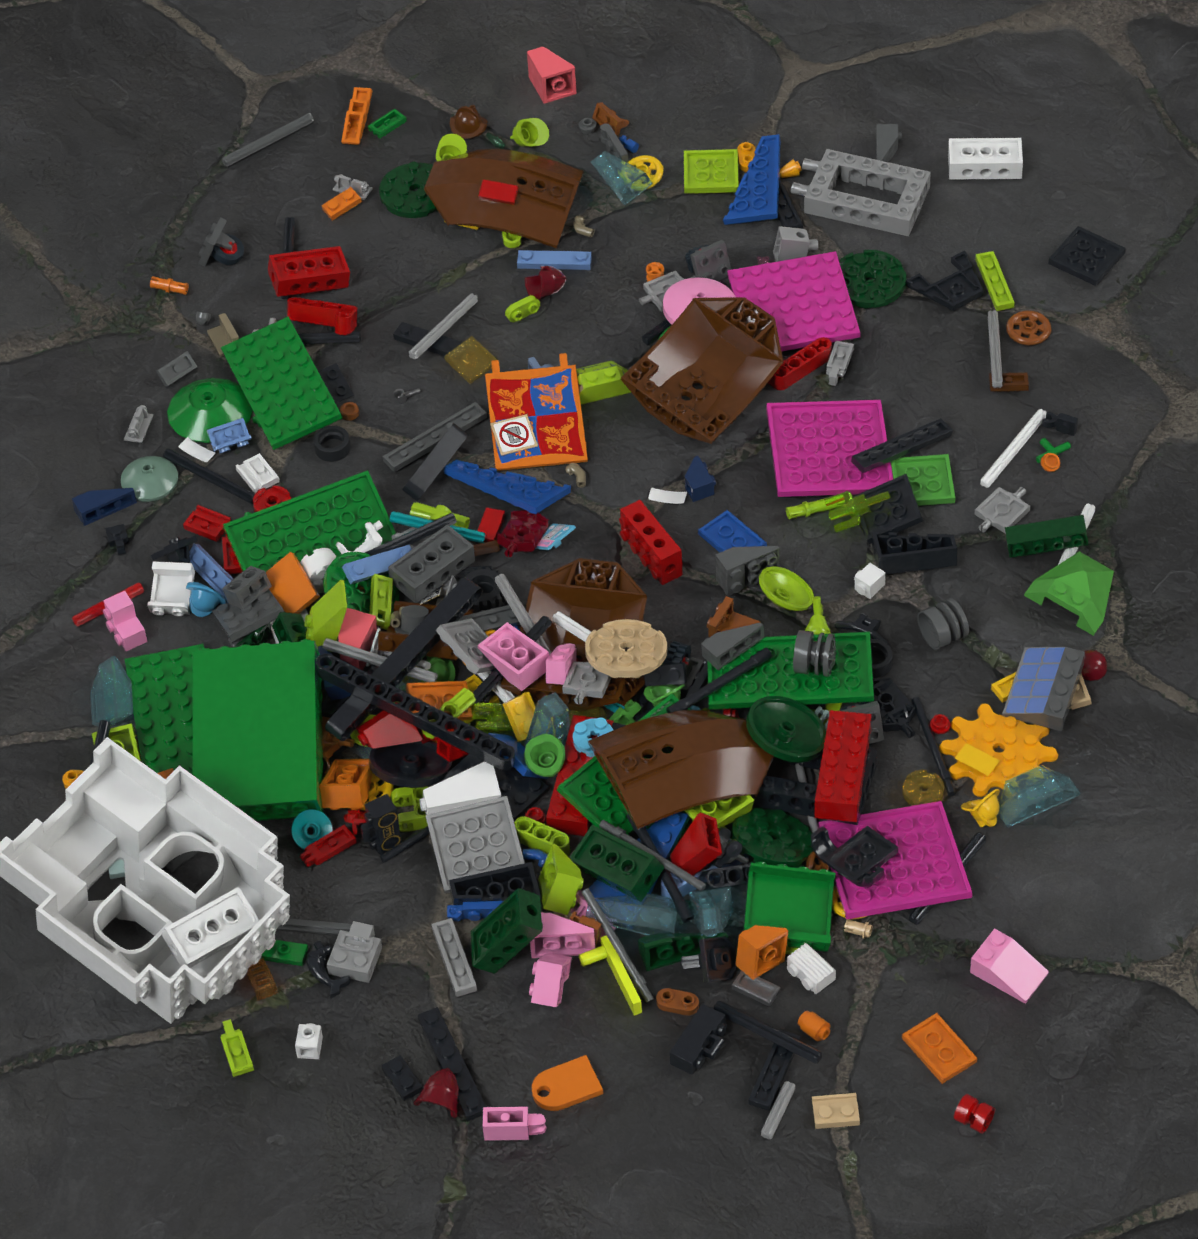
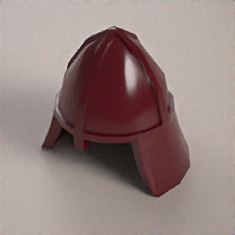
M541 266L539 275L525 277V287L528 295H534L540 300L543 297L557 293L567 280L560 270L552 266Z
M446 1068L433 1074L413 1102L414 1105L419 1106L421 1102L434 1103L449 1109L451 1117L456 1118L459 1086L453 1072Z

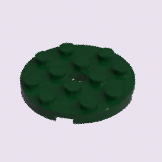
M410 162L409 164L392 169L384 176L379 186L381 203L387 207L389 212L404 218H422L428 216V213L437 210L424 190L433 164Z
M863 250V253L853 254L852 252L839 260L850 300L854 306L866 309L888 305L898 299L906 287V272L902 267V263L891 254L879 250Z
M754 808V810L736 818L733 822L731 839L739 841L742 844V851L740 853H747L752 856L754 862H765L767 865L784 864L795 868L801 866L802 862L807 860L810 853L813 852L811 845L812 833L809 827L796 818L785 814L782 810Z

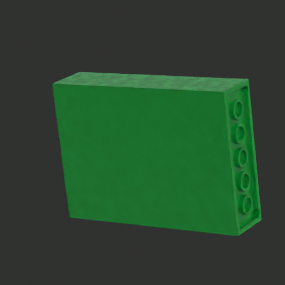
M304 639L300 642L282 641L278 644L261 643L255 646L244 644L239 647L230 648L222 646L219 649L201 648L193 651L192 775L255 821L296 818L301 812L311 809L324 813L319 788L323 780L322 679L317 674L316 660L320 653L315 640Z

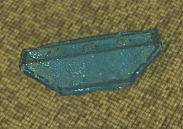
M112 656L99 664V672L94 679L91 689L92 725L99 727L101 720L110 721L111 726L133 714L132 682L116 656Z
M1040 765L1005 781L999 802L998 814L1006 826L1010 827L1080 795V792L1070 777Z

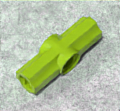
M418 502L413 503L410 511L411 516L433 521L452 513L444 505H437L435 508ZM453 513L457 521L453 525L468 529L470 518Z
M463 688L452 699L445 702L439 710L443 712L449 711L453 717L458 718L476 702V699L469 689ZM422 730L423 734L427 738H431L432 740L435 738V736Z

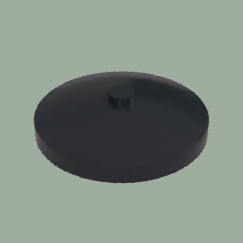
M418 741L371 749L369 755V767L378 778L393 785L410 788L428 787L442 782L447 773L451 771L452 761L449 762L436 753L437 743L433 741H428L424 744Z

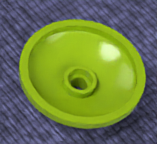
M771 566L763 569L760 573L759 584L763 593L777 606L790 611H803L812 605L814 597L812 589L794 572L782 567Z

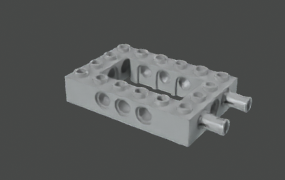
M826 149L821 161L804 158L802 169L816 173L810 185L793 182L791 194L805 196L804 213L909 236L930 189L931 172ZM840 175L841 180L844 182H854L862 184V186L867 185L880 188V190H890L902 195L898 204H893L832 189L833 187L835 188L836 180Z

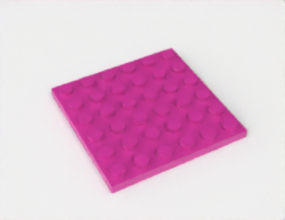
M836 251L727 270L730 287L734 295L747 298L775 318L781 351L806 347L821 337L828 338L831 342L860 337L859 326Z
M881 400L767 403L766 410L778 497L855 495L893 480L891 462L865 473H862L851 462L853 455L887 441Z
M942 801L862 814L858 825L831 820L819 822V828L823 826L828 830L829 838L837 848L866 826H869L898 847V853L881 866L884 869V876L870 888L855 885L831 868L832 872L836 873L834 880L846 920L972 898V890Z

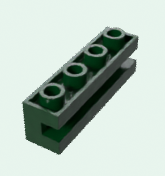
M1084 515L1005 527L1010 558L1088 545Z

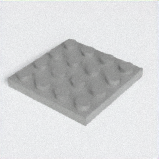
M507 796L426 815L445 894L450 893L449 880L525 863Z

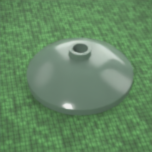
M145 456L136 459L127 465L121 474L122 488H133L136 500L142 502L156 501L166 497L175 489L178 483V472L175 465L171 461L159 456Z

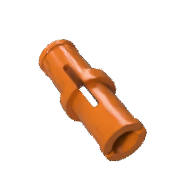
M152 276L151 279L153 280H150V288L184 295L188 292V283L176 282L171 278L162 279Z

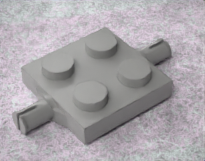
M673 271L644 283L643 289L648 295L639 298L640 304L644 305L653 302L662 312L663 298L666 291L673 284L684 280V278L677 271Z
M998 487L975 509V515L984 520L979 525V530L985 532L990 526H993L1006 534L1005 527L1017 524L1030 511V505L1021 500V497L1026 494L1025 488L1020 487L1015 493H1011Z
M574 661L563 684V694L576 695L574 699L576 704H582L585 696L603 698L611 677L596 670L589 662Z

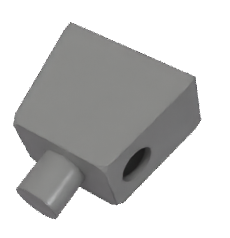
M778 227L773 250L776 262L806 257L808 251L818 250V240L809 239L807 230Z

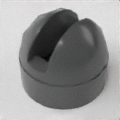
M196 311L197 323L207 325L211 314Z

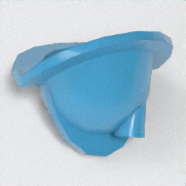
M197 582L187 583L186 589L191 591L189 607L194 615L198 617L207 616L215 610L218 604H226L225 597L208 586Z

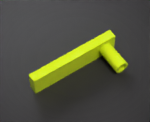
M607 935L600 937V947L579 954L582 966L606 958L633 1015L642 1013L641 1000L620 957Z

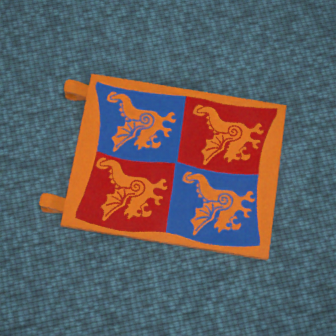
M566 353L559 354L560 366L500 372L499 360L491 361L492 373L485 374L490 423L527 414L538 444L534 448L501 456L491 428L497 471L588 462L576 365H568Z

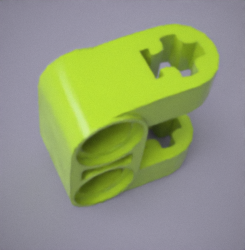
M401 787L391 792L392 802L396 807L414 806V811L398 814L400 832L415 831L428 826L426 813L421 811L419 799L423 798V790L429 787Z

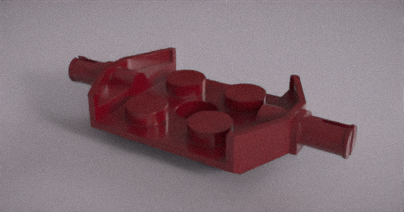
M527 510L512 511L511 519L501 534H497V543L507 548L505 551L507 557H512L513 553L518 551L532 552L548 529L549 519L539 514V512L532 514Z

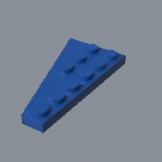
M779 134L761 137L754 152L755 156L748 165L749 169L747 173H744L735 193L736 197L729 206L728 214L723 219L724 225L778 218L781 143Z

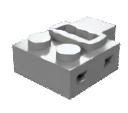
M353 921L349 932L340 930L327 962L328 974L339 977L349 975L353 980L370 982L382 950L381 939L374 937L373 925Z

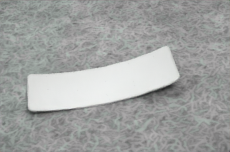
M188 437L179 445L180 449L204 462H208L215 454V452L200 446Z
M651 488L648 499L663 503L681 504L684 503L687 492H672Z

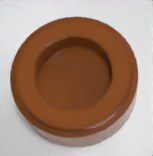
M353 402L341 405L340 413L342 418L348 421L356 419L359 416L358 405Z

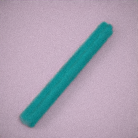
M395 511L391 512L390 522L415 528L433 521ZM454 525L450 526L466 540L478 543L484 542V532Z

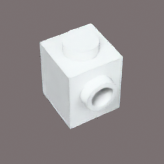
M869 563L863 570H859L854 577L855 590L859 594L871 599L885 586L886 572Z
M312 1023L299 1024L295 1044L297 1058L319 1059L323 1039L321 1025Z

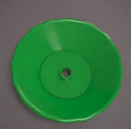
M208 378L194 381L181 388L171 399L167 415L170 426L178 435L184 438L188 437L195 442L210 443L207 434L208 429L241 418L247 424L250 421L253 410L239 384L228 379Z

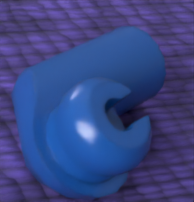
M523 849V859L539 860V867H543L548 854L540 849Z

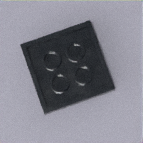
M1077 226L1049 257L1048 264L1096 286L1125 254V247Z
M907 474L853 496L869 544L872 543V532H879V535H889V532L897 533L924 521Z

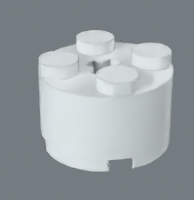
M329 548L316 549L313 551L314 554L311 556L306 555L300 562L318 593H324L323 579L325 571L337 557Z

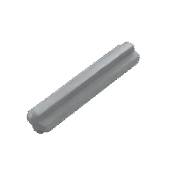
M784 1082L761 1130L763 1138L768 1140L773 1138L795 1091L794 1083Z

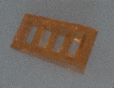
M264 958L260 959L257 964H252L246 974L257 1000L259 1001L278 994L276 983ZM262 966L261 968L251 971V969ZM264 971V973L253 976L254 974ZM269 982V983L266 984V985H263V986L258 987V986L261 985V984H264V983Z

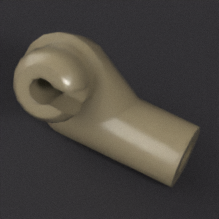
M576 216L575 221H573L575 231L578 234L592 238L594 229L585 226L583 223L584 217Z
M570 463L566 466V473L576 476L577 487H585L586 472L577 463Z
M404 606L400 607L399 611L391 614L390 623L392 627L397 628L400 626L401 610Z

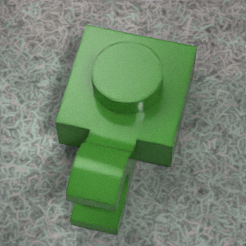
M630 699L625 704V709L619 707L608 720L625 725L634 723L635 720L632 717L640 711L641 706Z

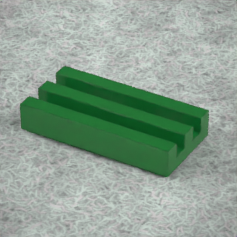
M393 109L368 125V130L370 132L373 131V134L377 135L380 139L407 122V120L398 110Z

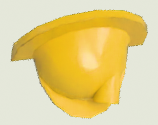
M993 790L983 799L963 803L961 809L969 811L980 827L985 825L993 827L997 823V815L1000 808L997 798L1000 790Z

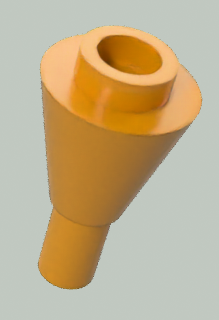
M792 159L780 168L779 177L800 176L799 172L802 169L799 162H795Z

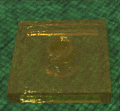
M473 336L445 355L444 358L470 384L492 368V360H497Z

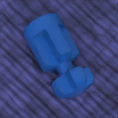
M625 135L619 137L622 145L625 144L624 148L632 153L637 152L639 149L638 143L630 138L627 140Z

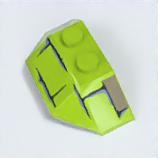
M614 361L576 369L580 403L585 404L631 393L621 381V377L628 370Z

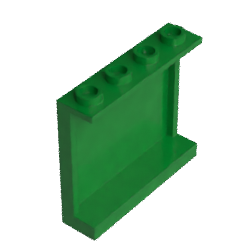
M765 862L751 863L748 872L744 930H748L755 925L786 928L788 930V947L800 948L807 943L814 950L828 952L831 944L830 927L833 886L836 873L826 869L817 871L809 870L807 867L792 868L784 864L767 865Z

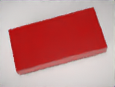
M483 179L479 198L514 205L519 187L517 185Z
M486 507L477 530L485 533L484 542L497 539V534L505 518V511Z

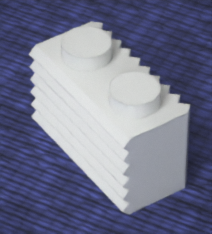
M807 943L787 957L788 972L793 977L797 976L807 990L813 991L814 994L819 993L836 980V970Z

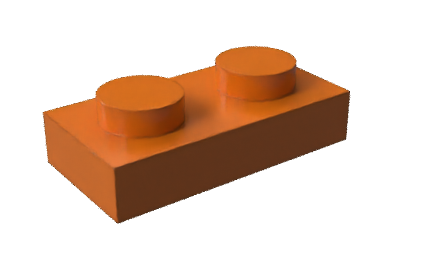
M350 187L321 206L322 210L333 221L360 204L362 200L354 189Z

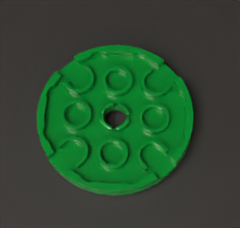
M347 552L336 557L327 567L324 574L323 587L325 594L340 580H344L347 608L369 614L371 578L350 585L342 567L346 563L363 559L370 555L363 552ZM389 573L384 574L382 576L389 577ZM358 585L365 589V593L357 589ZM394 585L392 586L391 614L393 613L394 602L399 601V589Z

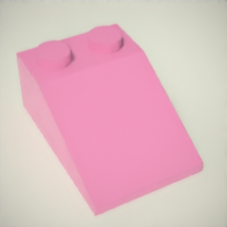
M508 622L477 645L478 649L507 681L521 691L546 673V659L549 657V651Z
M541 912L543 929L530 942L532 958H541L547 952L563 956H579L581 953L595 949L593 928L552 913Z
M995 928L972 956L970 973L1025 1004L1049 974V971L1013 938Z

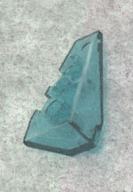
M647 894L642 902L629 896L595 898L608 922L613 927L644 935L674 933L677 910L672 898L656 894ZM588 905L586 917H592L597 920L593 911Z

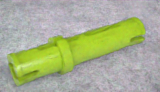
M840 494L813 502L804 501L802 504L786 507V515L789 520L800 516L809 517L817 512L844 507L845 499Z

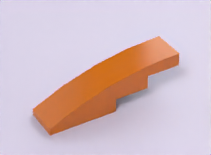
M354 87L349 110L346 112L342 144H360L372 97L371 88Z

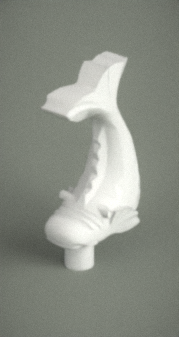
M380 521L374 524L371 522L365 523L367 530L365 542L354 551H348L339 542H337L336 547L341 554L347 552L365 553L378 547L382 543V537L377 531L383 525Z

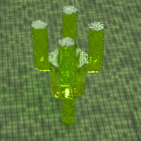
M845 491L826 498L824 501L826 506L844 500L846 502L842 507L830 510L828 513L831 521L843 516H851L852 519L833 525L835 531L839 532L859 525L861 523L859 515L870 512L869 506L890 499V495L886 491L867 499L864 494L853 498L851 492Z
M474 703L472 719H487V721H477V729L487 734L489 732L499 734L500 731H513L505 710H502V704Z

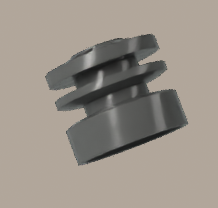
M948 598L943 602H939L936 607L930 606L918 613L917 619L920 631L926 642L934 650L941 649L949 645L951 641L956 642L969 634L966 615L953 598Z
M799 630L794 648V673L809 674L811 666H814L815 675L819 676L823 667V676L829 677L836 660L835 634L829 633L825 642V634L820 633L817 641H815L813 631Z

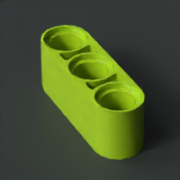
M519 817L515 820L514 824L519 843L532 849H540L546 854L549 853L553 843L567 856L570 855V843L567 834L529 817Z

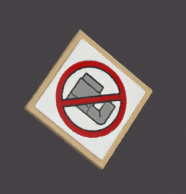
M527 414L490 423L501 456L538 446Z

